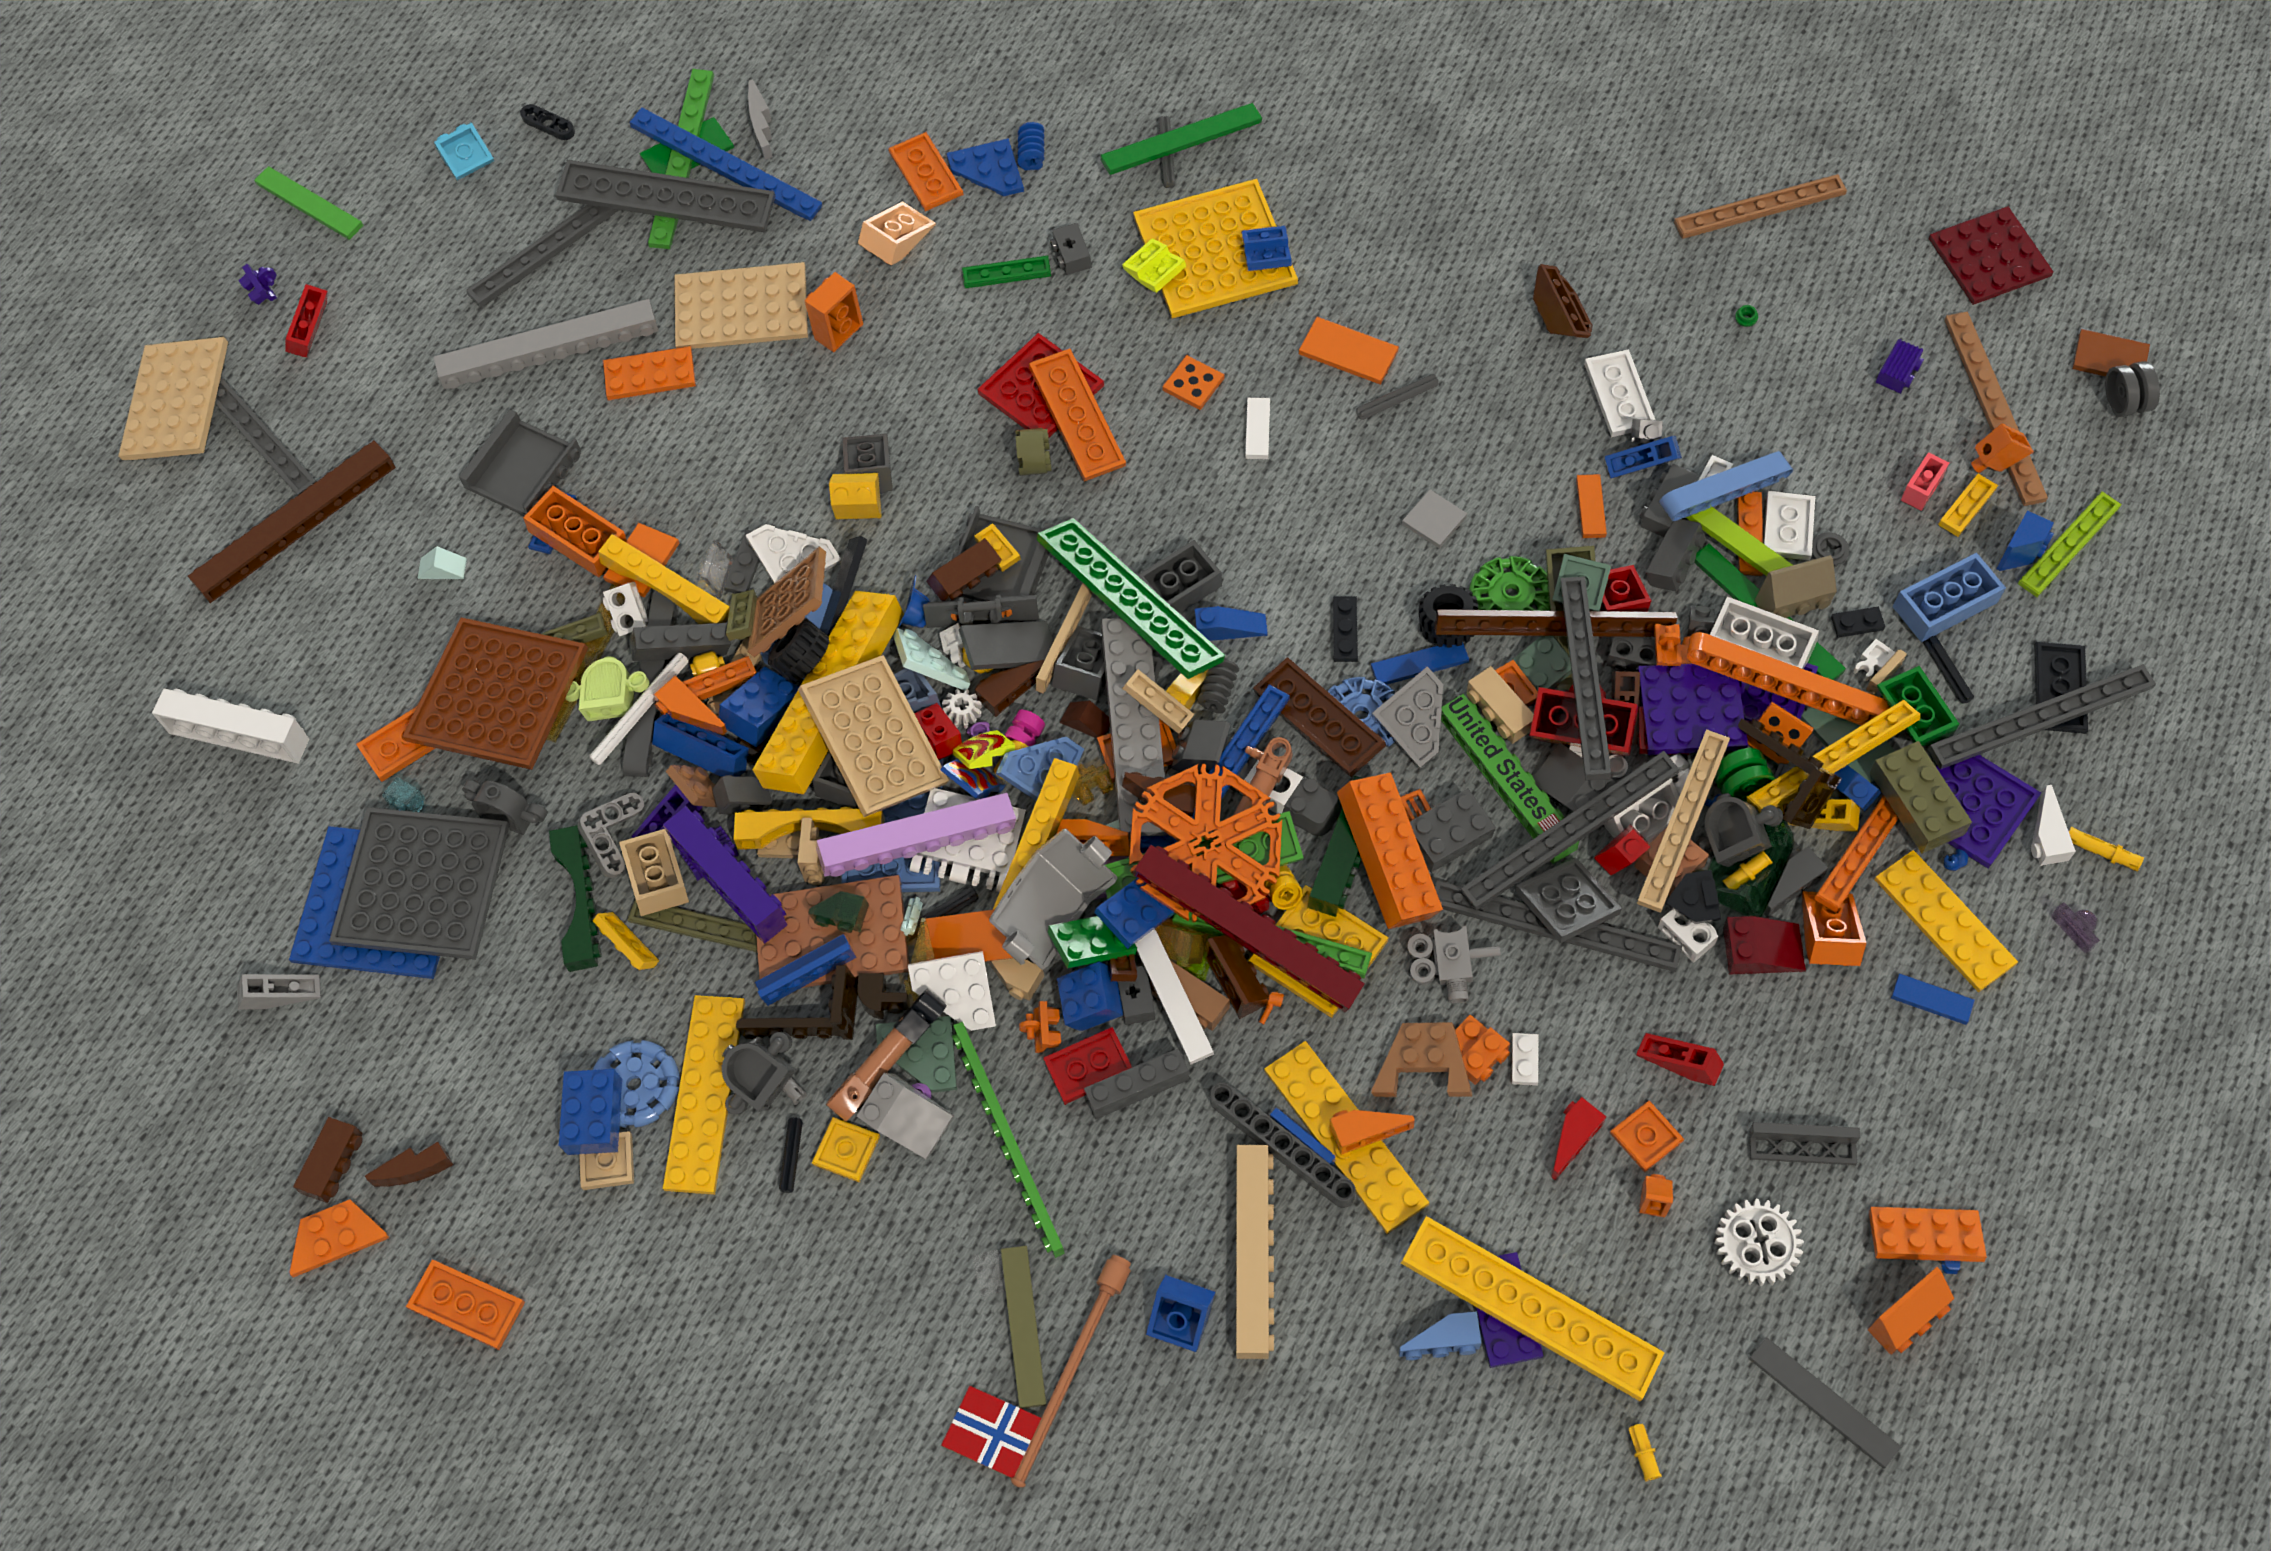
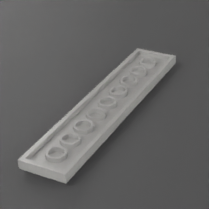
M1122 618L1102 619L1101 632L1119 830L1128 832L1129 836H1131L1132 809L1134 808L1138 811L1134 806L1136 802H1139L1141 805L1146 804L1122 787L1125 772H1138L1148 777L1165 778L1159 718L1122 689L1137 669L1155 682L1152 646ZM1144 823L1141 827V836H1167L1166 832L1152 823Z

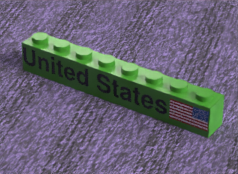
M1462 694L1441 707V722L1533 839L1564 819L1561 811L1554 809L1550 804V799L1545 791H1540L1535 785L1533 776L1529 772H1525L1521 767L1518 757L1508 751L1503 738L1499 735L1497 736L1493 732L1490 722L1485 717L1482 718L1478 713L1476 704H1473ZM1579 841L1551 859L1552 864L1557 863L1576 851Z

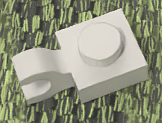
M957 623L939 634L943 652L948 656L950 655L953 664L958 662L959 667L962 668L966 666L962 659L964 645L959 633L962 625Z

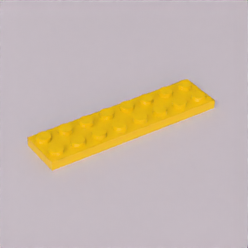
M695 995L663 1183L664 1191L715 1194L728 1115L725 1102L731 1095V1089L726 1085L722 1076V1063L724 1060L722 1054L729 1045H739L740 1032L736 1029V1022L738 1019L743 1018L744 998Z
M1306 1041L1264 1068V1072L1313 1137L1335 1155V1166L1353 1182L1356 1188L1355 1193L1386 1234L1429 1205V1201L1382 1140L1348 1153L1340 1154L1329 1127L1330 1118H1333V1115L1339 1111L1347 1110V1112L1358 1110V1108Z

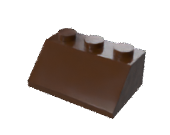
M1226 935L1211 937L1207 940L1203 956L1225 995L1230 999V1004L1238 1018L1241 1019L1266 1006L1269 992L1264 983H1259L1256 978L1257 972L1251 961L1247 962L1244 957L1245 951L1243 946Z

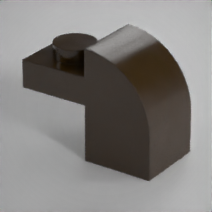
M884 973L858 974V996L864 1010L869 1015L877 1019H884V1010H888L889 1013L900 1014L903 1010H908L910 1007L908 994L886 992Z

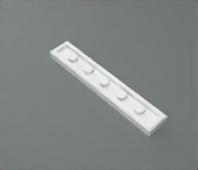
M1154 929L1135 943L1137 952L1189 1063L1192 1065L1214 1055V1052Z

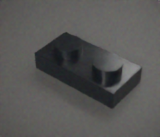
M1879 606L1834 613L1831 616L1837 638L1883 631L1885 629Z

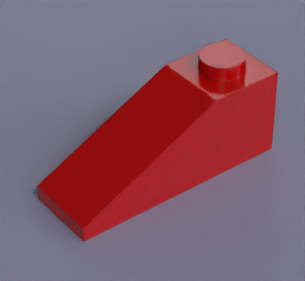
M1649 1033L1645 1034L1636 1053L1638 1057L1691 1081L1715 1086L1724 1066L1722 1059L1714 1048Z
M1583 1097L1577 1103L1572 1101L1563 1112L1566 1116L1562 1125L1551 1175L1554 1180L1559 1177L1603 1126L1607 1116Z

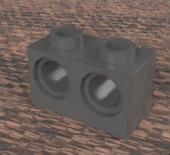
M1613 637L1606 666L1612 667L1615 671L1627 670L1638 672V666L1656 665L1655 640L1643 637ZM1617 652H1623L1626 655H1620ZM1645 657L1648 658L1650 661H1645L1641 658Z

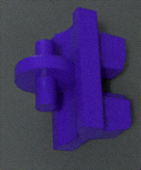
M246 263L242 267L246 274L238 281L248 291L255 287L248 294L249 298L258 305L266 298L270 301L275 300L277 297L270 286L274 284L276 272L272 268L260 267L259 271H253Z

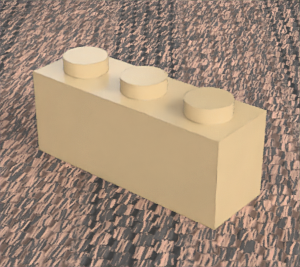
M1492 666L1468 681L1467 697L1473 704H1477L1482 709V713L1488 721H1492L1497 726L1499 734L1504 739L1507 738L1513 744L1531 731L1534 714Z

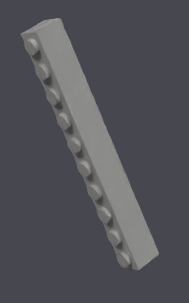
M646 299L434 356L438 378L443 388L453 389L461 384L476 383L483 378L498 377L509 371H520L524 367L542 365L546 361L564 359L576 353L583 354L598 347L606 348L613 343L628 342L635 337L650 336L659 330L650 300Z

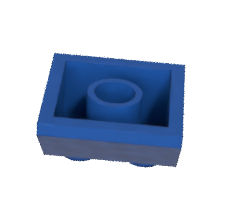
M2027 510L1997 570L2003 571L2029 565L2034 562L2036 556L2041 558L2054 533L2050 532L2054 522Z
M1165 1275L1157 1289L1146 1335L1197 1352L1216 1292Z

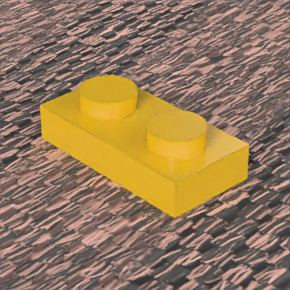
M993 523L974 535L977 543L986 538L1000 556L1002 561L998 568L1001 572L1021 560L1020 554Z

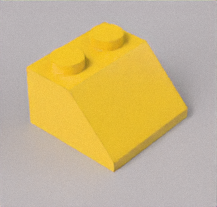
M878 473L832 474L829 490L835 519L881 518Z

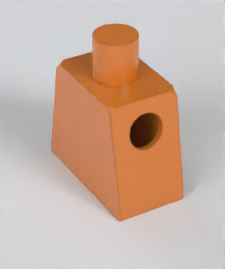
M2002 423L1975 446L1979 457L1972 461L1971 465L1978 473H1981L1988 467L2000 472L2029 456L2034 451L2023 433Z

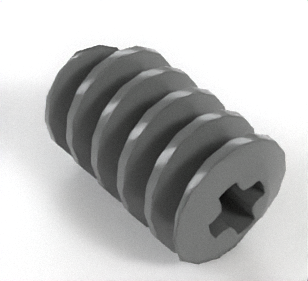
M1224 659L1223 663L1207 671L1204 685L1201 687V693L1198 696V702L1203 708L1218 714L1225 712L1226 708L1224 705L1228 704L1227 697L1231 696L1230 689L1234 687L1232 681L1237 679L1235 673L1239 672L1238 665Z

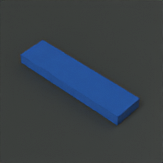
M1463 642L1458 647L1457 645H1452V648H1447V645L1443 644L1442 647L1434 646L1371 663V669L1376 680L1388 685L1414 678L1427 666L1432 672L1469 663V657Z

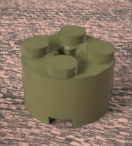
M1043 428L1015 430L1019 475L1046 474L1052 471L1050 453L1045 451L1050 450L1048 430Z

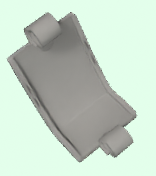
M1067 829L1061 830L1042 845L1015 878L989 918L990 923L1007 937L1002 948L1021 965L1025 963L1024 960L1028 957L1040 969L1044 970L1047 968L1057 953V949L1047 933L1049 925L1078 920L1088 905L1116 882L1117 876L1104 865L1112 851L1096 836L1082 844Z

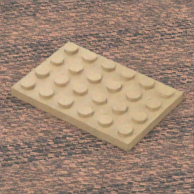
M805 263L676 274L675 347L691 346L692 349L808 338L807 309L804 301L807 298Z
M225 337L145 345L120 447L119 457L122 460L204 453L228 341Z
M884 655L803 684L798 688L863 817L926 793L934 788L946 785L949 782L947 775L941 771L942 766Z

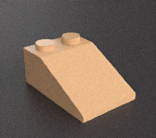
M901 202L864 221L858 244L868 252L881 258L885 263L893 265L902 260L936 223L906 203Z

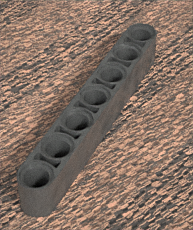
M1218 1083L1213 1086L1210 1094L1211 1105L1218 1113L1257 1144L1268 1145V1152L1270 1154H1273L1276 1159L1333 1204L1340 1208H1346L1353 1204L1356 1188L1351 1180L1230 1085ZM1225 1094L1229 1098L1224 1102L1216 1100V1096ZM1242 1109L1246 1110L1249 1114L1241 1118L1235 1113ZM1260 1125H1264L1269 1130L1262 1134L1258 1133L1255 1129ZM1279 1141H1285L1289 1144V1147L1279 1149L1275 1145ZM1305 1157L1309 1160V1163L1304 1166L1299 1165L1296 1159ZM1319 1173H1326L1330 1179L1321 1182L1316 1176ZM1340 1189H1346L1350 1192V1196L1341 1198L1336 1192Z

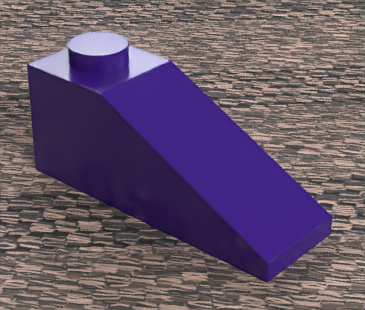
M675 784L634 832L632 838L665 829L663 824L685 806L691 812L695 810L699 812L703 806L692 805Z

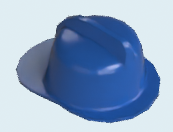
M915 575L906 611L900 625L905 624L923 628L926 625L923 604H927L930 601L928 597L914 588L916 582Z

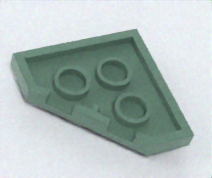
M950 1016L938 1017L930 1024L931 1026L915 1044H912L896 1062L897 1066L911 1077L928 1086L932 1093L957 1090L952 1018ZM896 1022L876 1024L877 1047L893 1030Z

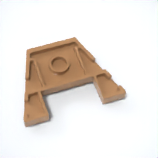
M1402 1023L1371 1092L1373 1096L1396 1097L1400 1072H1449L1447 1087L1449 1097H1472V1089L1453 1023Z

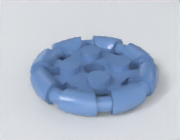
M1353 677L1342 680V684L1334 685L1328 690L1333 697L1354 715L1357 711H1365L1368 716L1360 720L1376 734L1379 733L1386 742L1387 747H1390L1395 742L1372 715L1383 704L1382 700H1388L1395 694L1391 687L1376 679L1371 681L1366 680V677ZM1363 689L1372 690L1371 695L1362 694ZM1345 692L1350 693L1346 697H1344L1343 693Z
M633 1040L613 1046L604 1058L601 1056L592 1070L613 1069L610 1065L617 1059L621 1063L615 1068L622 1078L619 1127L626 1128L627 1125H635L637 1128L655 1122L659 1119L661 1113L670 1109L679 1091L677 1080H680V1075L674 1058L668 1056L665 1053L666 1049L660 1045L642 1040L641 1043H634ZM633 1053H641V1059L633 1057ZM658 1060L661 1064L655 1069L652 1064ZM638 1078L641 1080V1085L638 1089H628V1083L632 1079ZM660 1080H667V1086L659 1087ZM656 1099L658 1103L653 1108L649 1107L648 1105ZM628 1108H636L635 1115H628Z

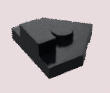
M1712 870L1685 874L1665 902L1667 906L1673 910L1675 909L1694 924L1721 920Z

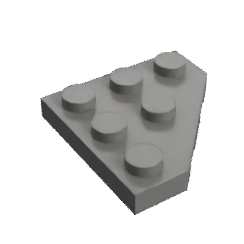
M1428 666L1372 713L1375 719L1419 769L1439 752L1443 683Z

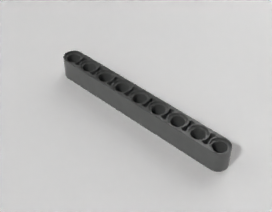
M656 590L653 591L647 627L674 626V621H677L679 607ZM670 659L641 661L639 671L645 673L649 679V686L667 666V662H670ZM635 692L633 704L643 692ZM656 701L628 732L622 764L624 776H650L648 769L652 765L654 754L652 752V746H654L652 745L654 722L660 718L661 714L655 706Z

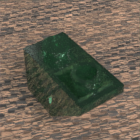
M840 891L810 908L808 914L816 925L828 927L829 925L837 926V929L846 933H852V930L860 932L869 903L863 896Z

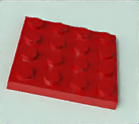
M1037 333L977 389L978 394L1024 429H1047L1050 438L1058 430V427L1029 369V363L1063 350L1040 333ZM1077 361L1094 396L1104 387V380Z

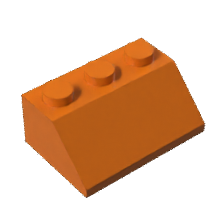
M1936 1267L1885 1311L1868 1329L1890 1355L1896 1350L1903 1353L1913 1344L1910 1340L1913 1335L1917 1333L1921 1337L1932 1327L1929 1321L1935 1316L1940 1320L1951 1310L1948 1305L1954 1300V1297L1941 1270Z

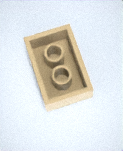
M665 829L619 842L641 916L689 902L672 843Z

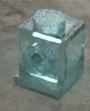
M398 777L394 779L382 794L388 805L394 806L401 811L419 812L425 801L419 789Z

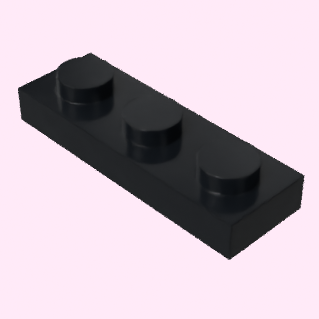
M1333 596L1334 662H1358L1357 596Z

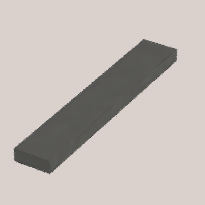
M1767 1337L1749 1358L1756 1366L1883 1469L1886 1468L1902 1447Z

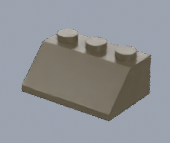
M1829 555L1770 571L1755 598L1756 604L1760 609L1784 618L1797 614L1803 615L1818 608H1827L1837 592L1832 556Z

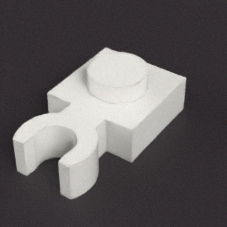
M1875 639L1861 655L1860 659L1862 661L1857 663L1853 673L1856 674L1859 670H1865L1867 674L1864 680L1868 681L1871 679L1874 669L1879 671L1896 652Z

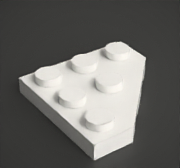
M768 524L746 535V539L774 584L819 546L826 551L825 571L841 563V558L830 540L809 537L807 534L791 530L785 531Z
M983 951L908 964L912 991L921 995L926 989H929L947 1005L943 1012L959 1023L963 1021L964 1026L971 1031L996 1026Z

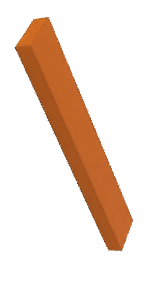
M1884 795L1814 898V900L1834 912L1838 911L1899 819Z

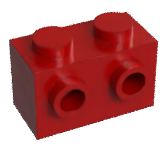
M938 703L914 713L938 760L953 754V749L962 743L961 733Z

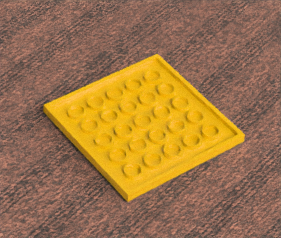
M1257 179L1133 212V218L1144 245L1153 238L1167 245L1170 253L1185 260L1186 267L1161 289L1172 319L1298 284V278L1293 265L1248 271L1242 231L1277 227Z

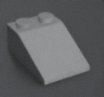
M883 1073L857 1117L876 1131L927 1159L951 1123L954 1115L896 1074Z

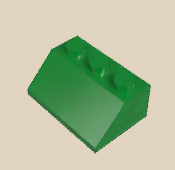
M1920 666L1877 684L1878 690L1890 707L1905 700L1920 713V720L1905 729L1914 743L1919 741L1922 746H1930L1954 735L1959 722Z

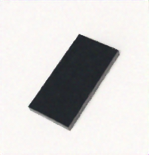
M2035 642L2036 705L2087 686L2085 646ZM2088 713L2045 730L2087 734Z

